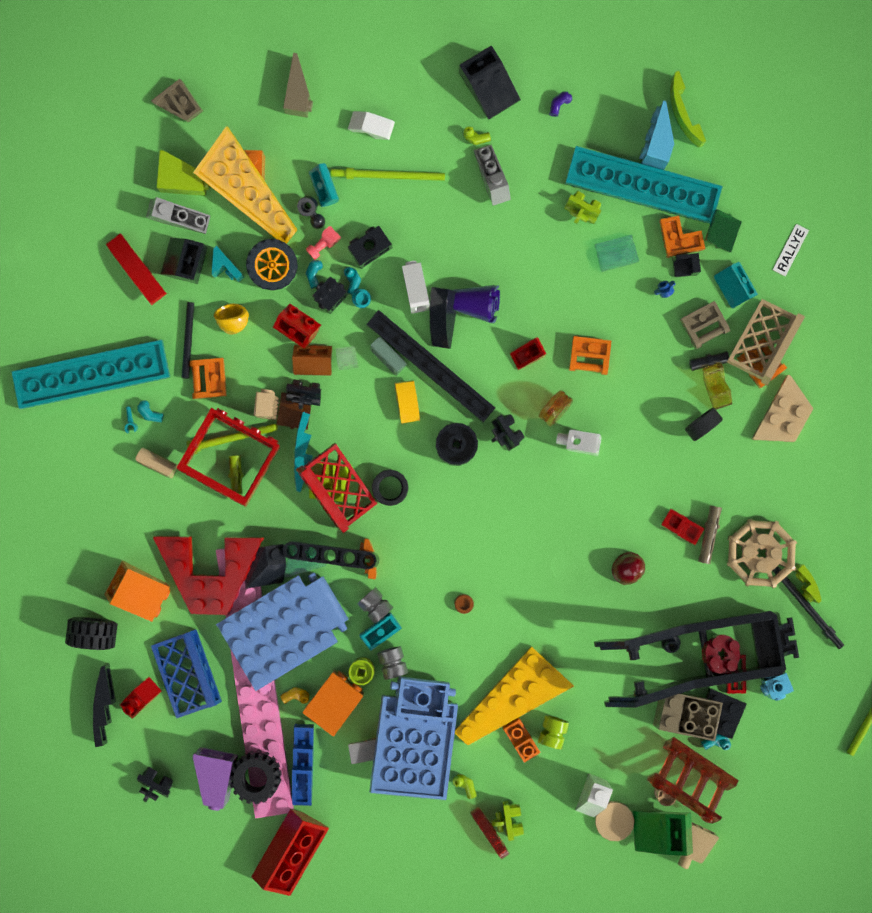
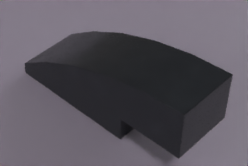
M431 288L430 333L432 346L451 349L456 311L453 310L456 293L454 290Z

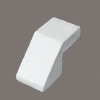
M353 111L348 130L367 133L375 139L389 140L395 122L369 112Z

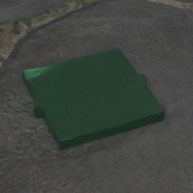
M715 209L704 241L714 245L716 249L721 248L731 253L742 221L732 217L730 213L726 214Z

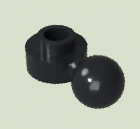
M311 196L301 198L297 204L300 214L311 217L310 223L313 228H322L325 225V218L323 215L316 213L318 208L317 201ZM306 202L311 204V208L307 207Z

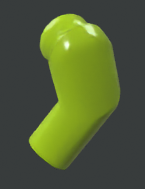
M470 126L464 129V138L473 145L491 141L489 132L478 134Z

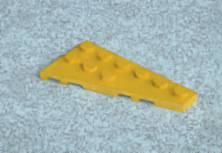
M225 127L193 173L274 238L287 244L296 233L297 228L229 127Z

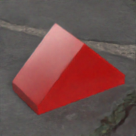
M536 337L511 352L510 355L517 369L520 370L544 358L546 352L539 338Z

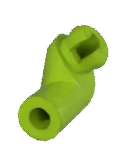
M458 774L453 778V785L464 788L468 799L477 797L471 778L463 774Z

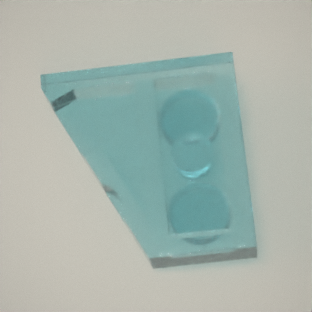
M292 545L289 549L291 555L294 556L297 553L295 545ZM311 547L308 551V555L311 558H314L316 556V550L313 547ZM287 559L284 577L325 567L326 564Z

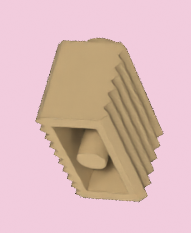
M261 389V392H256L254 416L257 418L277 419L279 398L273 390Z

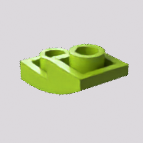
M797 564L795 566V576L802 583L805 582L801 587V590L804 592L802 595L810 603L812 601L820 603L822 601L820 591L812 574L804 564Z

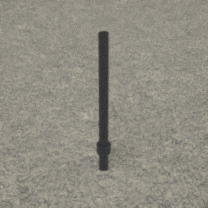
M777 566L772 571L777 575L781 569ZM786 576L781 581L822 629V634L827 639L829 638L838 650L841 649L844 644L835 634L836 631L831 625H827Z

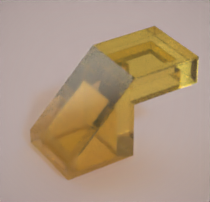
M722 363L703 368L704 383L712 407L720 409L732 405L731 389L725 382L724 366Z

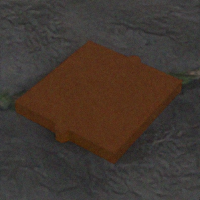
M282 392L277 425L290 427V429L298 428L302 412L310 414L312 405L304 404V408L301 410L298 408L299 403L286 401L287 393ZM309 420L305 430H308Z

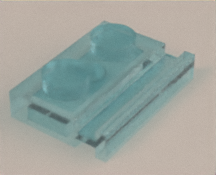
M632 235L595 244L601 272L639 262Z

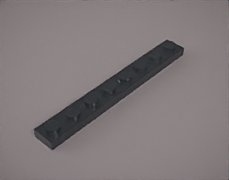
M380 310L366 324L483 423L496 408Z

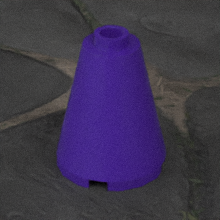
M499 285L455 289L453 310L488 323H495L497 316H494V313L499 311L500 290H497Z

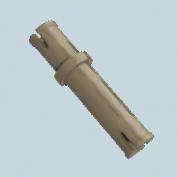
M710 505L707 522L704 524L706 527L698 562L711 564L716 533L720 529L719 519L722 511L720 507Z

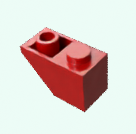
M148 677L123 700L120 706L123 712L133 719L162 690Z

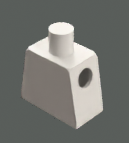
M569 430V434L558 433L556 444L566 445L568 451L598 456L602 437L600 434ZM576 438L581 439L578 445L573 443Z

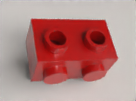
M289 304L279 313L273 328L305 349L316 337L321 324L300 311L297 307Z

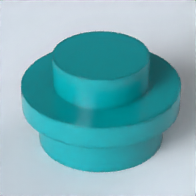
M358 289L352 295V302L358 308H365L371 302V295L365 289Z

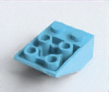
M663 101L661 106H657L650 122L652 124L645 137L647 142L644 148H642L639 159H642L641 164L662 170L667 166L674 147L666 101Z

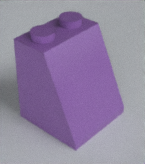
M200 747L194 753L193 761L203 805L208 806V809L218 811L223 809L229 801L231 793L230 783L232 782L230 775L233 766L237 762L238 755Z

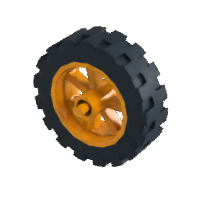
M262 240L255 244L248 253L246 260L247 272L251 280L262 289L272 291L282 289L288 286L296 276L298 268L297 257L292 248L280 240ZM270 250L279 252L274 260L271 258ZM266 251L268 254L269 261L260 258V256ZM281 254L285 258L286 263H276ZM258 260L266 263L267 266L258 270ZM277 266H286L283 274L279 272L276 268ZM269 268L268 278H266L260 272ZM272 270H275L280 277L271 279Z

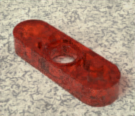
M480 807L471 811L472 817L501 859L508 856L510 853Z

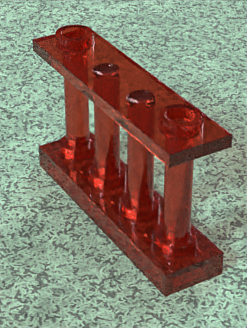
M675 737L667 740L663 748L669 754L659 774H652L647 778V781L652 783L654 788L664 791L700 815L703 821L712 824L720 821L722 816L715 812L724 791L735 788L739 780ZM675 758H679L684 762L685 766L674 785L666 780V777ZM692 768L700 772L701 777L692 796H690L682 789ZM708 779L716 783L717 789L707 807L699 802V798Z

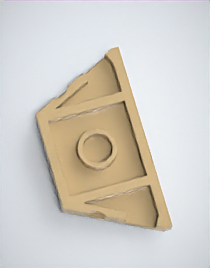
M786 375L755 431L752 440L795 442L814 408L790 375Z

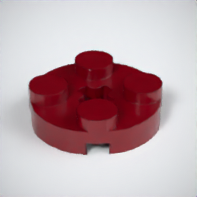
M714 635L709 641L704 643L702 659L709 667L708 669L714 673L726 674L735 671L740 659V645L728 635ZM723 650L724 657L721 659V656H718V652Z

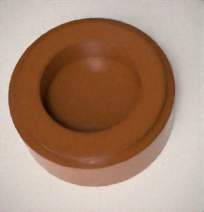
M462 594L455 599V608L459 613L467 614L473 609L474 602L469 595Z

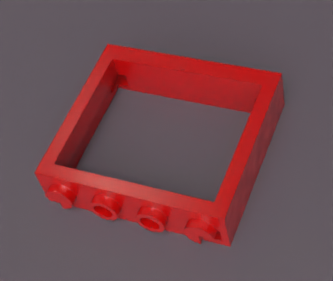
M211 408L176 469L236 503L247 507L279 451L280 445L277 444L278 441L268 435L266 438L260 435L261 431L251 426L249 429L244 426L242 420L236 417L233 419L226 416L228 413L224 410ZM215 419L271 449L245 496L188 466Z

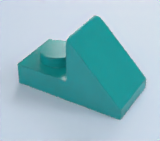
M216 245L213 249L212 276L216 278L227 268L225 273L230 279L236 278L240 282L244 276Z

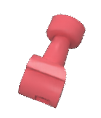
M329 226L322 232V238L314 246L309 245L305 250L316 260L320 256L319 252L326 246L331 248L336 245L341 236L332 226Z

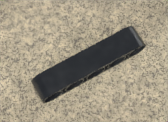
M297 541L288 542L283 547L284 556L293 560L361 569H373L379 564V556L372 551ZM292 545L297 547V553L294 556L289 552ZM311 547H313L316 550V556L314 558H311L308 555V551ZM329 550H333L336 555L332 561L327 557ZM349 552L355 556L353 563H348L346 560V555ZM367 555H371L374 558V563L371 566L365 563Z

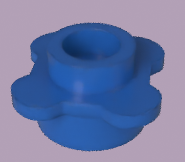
M675 281L660 282L654 294L660 295L661 298L671 296L675 291L673 288L676 284Z

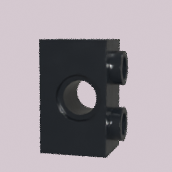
M380 226L369 228L365 232L366 235L360 239L356 237L349 242L348 250L361 269L393 248L392 243ZM367 242L374 243V248L366 250L364 245Z

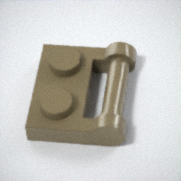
M715 301L680 319L695 349L702 347V344L722 333L730 332V328ZM715 322L719 323V327L699 338L696 335V332Z

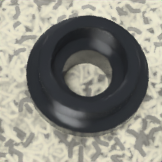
M678 636L661 641L662 648L668 653H674L680 648L681 641Z

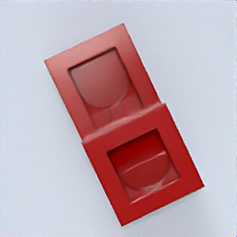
M670 509L661 524L694 546L705 530L673 509Z

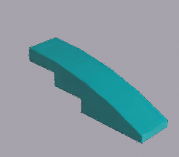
M305 412L301 414L294 448V480L297 492H301L304 481L296 469L301 465H306L313 457L306 454L311 435L304 433L310 414Z

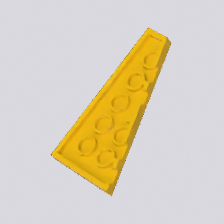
M531 646L455 729V734L466 745H470L571 689L574 685Z

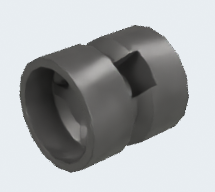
M376 587L357 603L364 612H369L368 617L374 624L393 609V606L387 599L382 600L383 595Z
M401 646L377 653L380 664L384 665L382 668L384 680L408 673L406 663L401 661L404 657Z

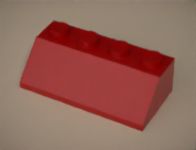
M290 809L251 877L263 890L291 896L328 832L329 827L304 812Z

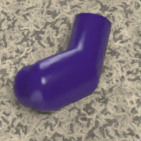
M563 91L552 99L549 115L558 117L560 106L564 103H571L572 95Z

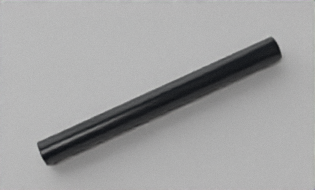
M187 302L181 377L184 379H189L195 304L193 302Z

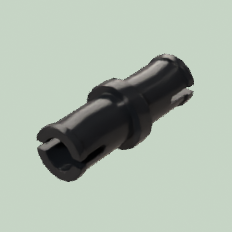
M725 351L713 355L709 353L704 357L689 359L691 371L707 367L711 369L713 366L727 363L729 354Z

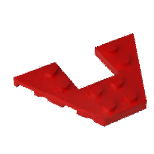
M155 536L153 539L190 614L228 615L232 610L234 600L238 597L240 587L250 571L251 563L255 560V555L264 537H225V575H193L192 536Z

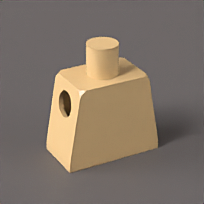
M692 822L693 853L688 856H680L677 864L685 869L689 868L692 860L702 864L718 841L719 837L717 834Z

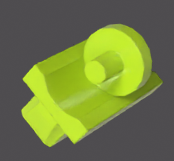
M580 191L571 195L564 209L568 210L570 215L576 217L574 223L577 224L579 220L595 224L602 211L600 210L601 203L597 200H592L590 204L584 202L585 195Z
M504 801L502 803L505 818H502L501 812H496V819L491 820V825L497 826L499 833L504 832L503 825H506L508 841H513L514 837L524 834L522 822L512 823L511 817L521 816L520 804H509L508 801Z

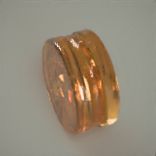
M563 390L558 391L539 413V418L547 422L546 424L550 427L566 413L573 403V399L571 397L568 398Z

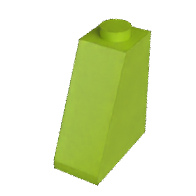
M160 150L157 189L161 193L206 196V190H209L210 186L193 173L196 169L195 167Z

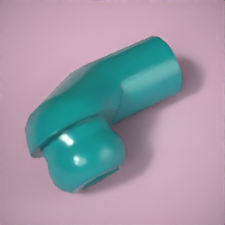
M716 734L715 741L706 739L701 741L705 750L714 745L721 747L723 750H728L731 747L729 738L720 734Z

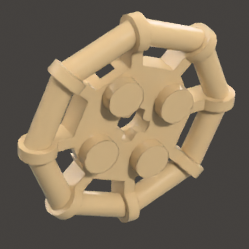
M748 519L739 530L728 537L729 554L727 566L732 568L746 586L776 588L778 583L792 571L796 570L795 548L797 542L791 538L776 520L773 522ZM755 528L770 529L768 534H757ZM750 530L752 536L745 542L740 541L739 539ZM774 532H776L786 543L780 545L773 537ZM737 545L742 547V555L740 559L736 560ZM788 547L787 563L782 561V549ZM759 548L766 550V558H759L757 556ZM743 562L749 568V576L738 563ZM778 565L785 567L773 577L771 573L773 569ZM755 573H766L768 579L753 578Z

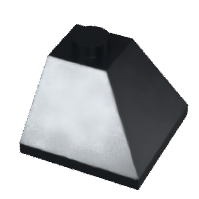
M284 544L258 548L255 555L256 558L252 561L250 571L244 581L245 589L283 583L286 569V557L283 554Z

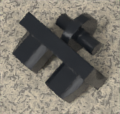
M293 379L291 384L287 383L286 401L299 403L298 408L303 410L304 404L320 406L322 389H320L319 383L312 382L309 387L303 386V382Z
M511 414L500 415L491 422L494 426V429L491 431L495 436L491 439V442L498 441L500 446L505 445L508 451L520 445L519 442L525 438L521 430L513 433L509 426L515 423Z
M148 767L142 775L139 774L137 777L138 782L149 788L147 790L141 787L139 791L145 795L143 801L147 802L149 798L157 801L159 796L154 794L153 791L168 798L171 793L169 790L173 780L164 776L159 784L153 782L158 772Z

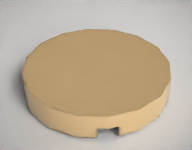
M610 801L607 808L595 816V825L603 838L609 841H620L631 834L634 827V817L625 804L618 801Z

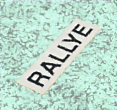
M798 224L795 225L773 268L774 271L786 277L809 230Z

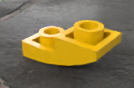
M414 380L395 383L401 424L420 421Z

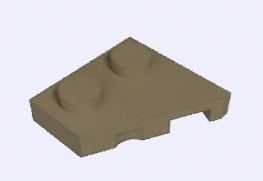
M178 79L151 100L155 105L187 122H190L203 112L181 79Z

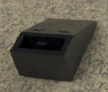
M492 45L459 65L460 76L488 120L521 101L501 59Z

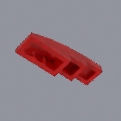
M121 233L106 244L151 305L167 294Z

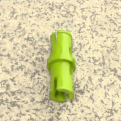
M229 456L230 473L228 478H230L231 490L241 495L243 494L242 477H244L241 471V456Z

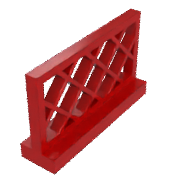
M336 443L332 444L306 465H301L296 469L337 529L342 533L349 529V525L377 505V502ZM335 450L338 454L337 463L328 462V455ZM316 463L323 464L321 474H315L311 467ZM327 464L336 465L334 476L325 475ZM340 466L348 468L347 478L338 477ZM324 478L333 479L332 489H325L323 487ZM337 479L346 480L345 491L336 490ZM350 481L359 484L357 492L349 491ZM335 493L344 494L342 504L334 502ZM348 494L357 495L355 506L346 505ZM361 496L368 497L371 501L365 507L359 506ZM345 508H353V516L347 520L344 516Z

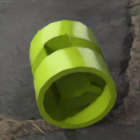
M366 657L355 659L349 668V677L357 685L368 684L375 673L373 662Z
M545 715L542 725L544 730L540 732L538 742L542 745L561 750L565 740L563 734L567 733L569 722L554 716Z

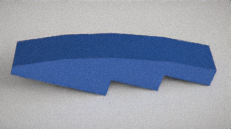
M314 724L294 725L292 805H312Z

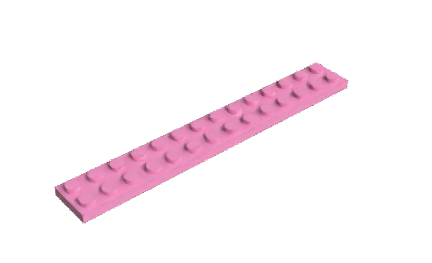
M225 549L216 550L219 575H225ZM243 581L230 614L225 615L226 618L263 597L261 586L245 589V582ZM230 649L245 753L248 754L250 751L257 752V750H261V753L268 752L270 753L268 756L271 758L274 756L276 758L275 762H279V770L282 771L281 783L274 795L264 803L261 801L259 804H254L253 802L255 818L288 814L290 809H294V805H292V792L275 680L255 691ZM258 767L248 768L250 785L254 787L264 786L267 782L265 772Z

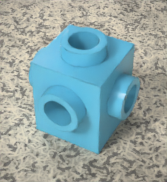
M786 672L783 675L760 679L762 683L760 688L763 695L772 700L784 699L786 694L794 691Z

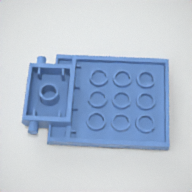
M315 572L308 576L312 583L305 587L298 575L216 624L255 691L336 644L338 641L331 631L338 626L341 633L348 629L344 622L349 618L324 576L318 579Z
M399 676L397 682L391 681L390 689L396 690L395 696L382 695L370 793L446 800L458 710L457 703L448 702V696H455L456 689L449 688V682Z

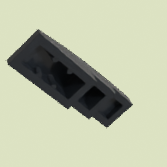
M110 664L101 667L95 689L93 704L95 747L104 746L108 743L105 726L112 723L109 705L116 702Z

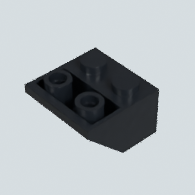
M170 238L161 275L198 284L208 248L204 243L193 240Z

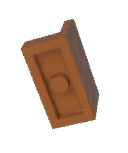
M294 345L292 356L294 375L331 376L332 346L308 345L304 349L299 345Z

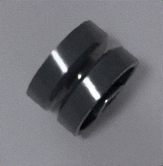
M463 423L446 425L440 430L436 438L438 456L443 462L451 466L467 464L473 459L478 449V440L475 432ZM455 441L460 443V447L458 449L456 447H453V443Z

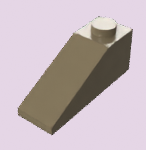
M293 53L283 109L285 114L308 118V113L312 112L313 101L309 95L298 54Z

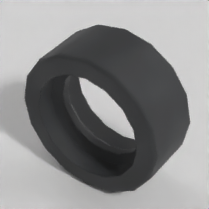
M713 407L688 425L685 431L693 441H697L715 428L723 418Z
M391 469L380 472L372 484V492L376 500L387 506L401 503L406 498L409 489L404 475ZM386 477H395L401 483V493L394 499L384 498L379 492L380 482Z

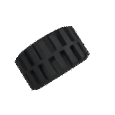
M70 618L67 622L65 644L80 649H112L115 647L118 623L102 618Z
M257 750V752L250 751L248 754H244L233 766L230 780H232L230 786L231 788L234 787L233 793L235 796L238 794L241 801L245 799L248 804L251 802L259 804L261 801L264 803L278 789L281 783L282 771L279 770V762H275L276 758L274 756L272 758L268 756L270 754L268 752L261 753V750ZM250 767L262 769L267 777L266 784L261 787L250 785L245 777L246 770Z

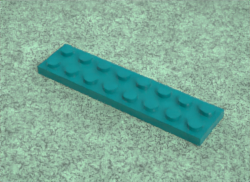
M578 146L575 147L565 182L567 185L709 224L713 223L723 187Z
M163 340L12 371L19 409L171 378Z

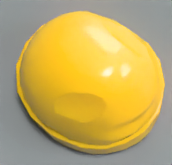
M226 304L214 312V318L219 328L230 335L241 332L248 323L249 313L245 307L239 304Z

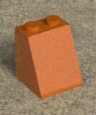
M122 560L104 595L111 605L152 622L154 617L157 618L160 614V606L163 600L168 598L170 587L166 582Z
M335 670L302 712L333 737L364 696L361 686L354 683L351 684L343 672H336Z

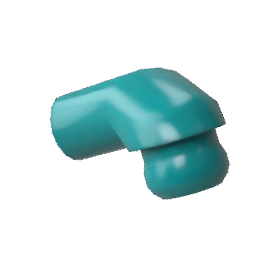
M312 260L306 270V277L311 289L316 288L319 284L316 274L318 270L323 268L320 260Z
M346 267L344 275L350 282L347 292L353 295L358 290L361 278L355 268Z
M140 401L137 409L141 416L147 421L162 423L163 413L152 412L148 401Z

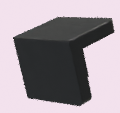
M699 253L676 255L673 258L674 276L676 278L697 276L701 272Z

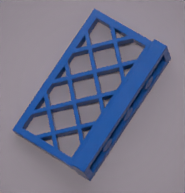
M197 629L151 645L176 719L208 707L216 706L222 702ZM182 638L186 645L184 651L175 648L177 641ZM165 646L170 649L166 658L160 655L158 647ZM173 651L182 655L178 664L169 660ZM184 657L192 662L190 670L181 666ZM167 663L176 667L173 676L166 673ZM179 669L188 673L185 682L176 678ZM191 675L198 679L199 683L196 688L187 684ZM174 681L182 685L179 694L172 690ZM185 688L194 691L191 700L182 696ZM197 693L204 696L206 704L199 705L194 702ZM180 699L189 704L184 712H180L178 707Z

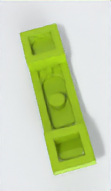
M676 71L672 77L670 87L671 105L675 118L687 138L697 147H702L706 142L700 123L693 126L681 98V94H683L686 87L680 72Z

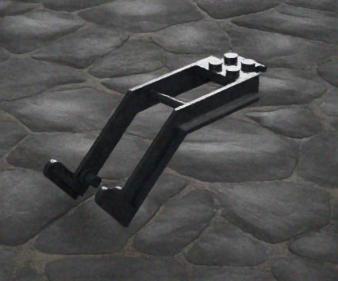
M772 611L684 624L636 638L594 641V646L600 647V650L626 649V652H629L630 660L640 659L638 650L643 645L686 633L699 632L702 649L704 643L708 641L706 630L751 623L758 667L739 669L726 674L714 673L704 663L706 675L684 678L648 690L645 689L643 680L634 681L635 690L632 695L609 696V700L604 701L605 707L636 708L696 688L783 675L786 670L784 657L793 654V658H799L797 640H789L788 637L795 635L793 618L788 617L787 623L778 624L777 615Z

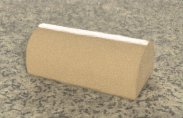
M141 448L135 458L139 464L170 479L173 478L178 464L145 448Z

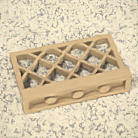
M762 299L727 363L761 379V383L768 386L805 316L799 313L796 316ZM762 306L770 309L772 315L763 317L760 311ZM784 316L790 319L788 324L780 326L777 317ZM774 319L776 327L767 329L764 321ZM761 322L763 330L754 332L752 324ZM778 330L780 339L772 341L769 332ZM765 334L768 342L759 344L756 336ZM752 337L755 346L746 348L743 340ZM770 346L772 354L763 357L760 348ZM757 349L760 358L750 360L747 351ZM744 352L746 361L739 362L734 359L736 354ZM761 361L764 368L762 372L755 370L752 363Z

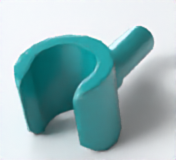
M126 407L128 424L125 425L124 430L126 433H129V425H132L134 432H136L138 426L133 422L131 407Z

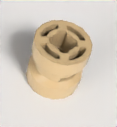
M661 783L656 786L654 795L663 806L673 805L677 799L674 789L667 783Z

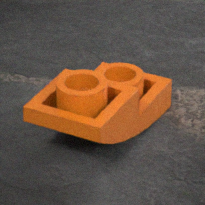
M365 539L364 542H361L360 550L374 552L370 539ZM367 555L365 559H370V563L366 562V564L371 566L374 563V558L371 555ZM377 567L365 569L368 579H376Z
M519 717L502 727L524 763L541 753Z

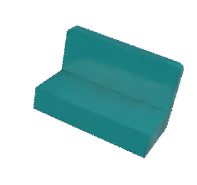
M740 262L714 275V279L732 309L758 295Z

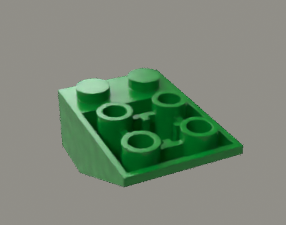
M633 811L635 851L676 856H688L693 853L691 812Z

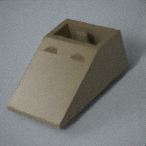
M680 693L658 700L653 726L658 730L715 741L723 703L687 693Z

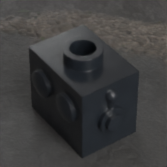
M330 276L326 282L322 281L316 287L317 291L312 295L318 306L331 314L348 296V292L344 289V285L341 282H336V279Z

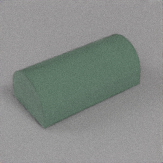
M381 337L371 344L370 351L394 375L397 376L406 367L407 363Z

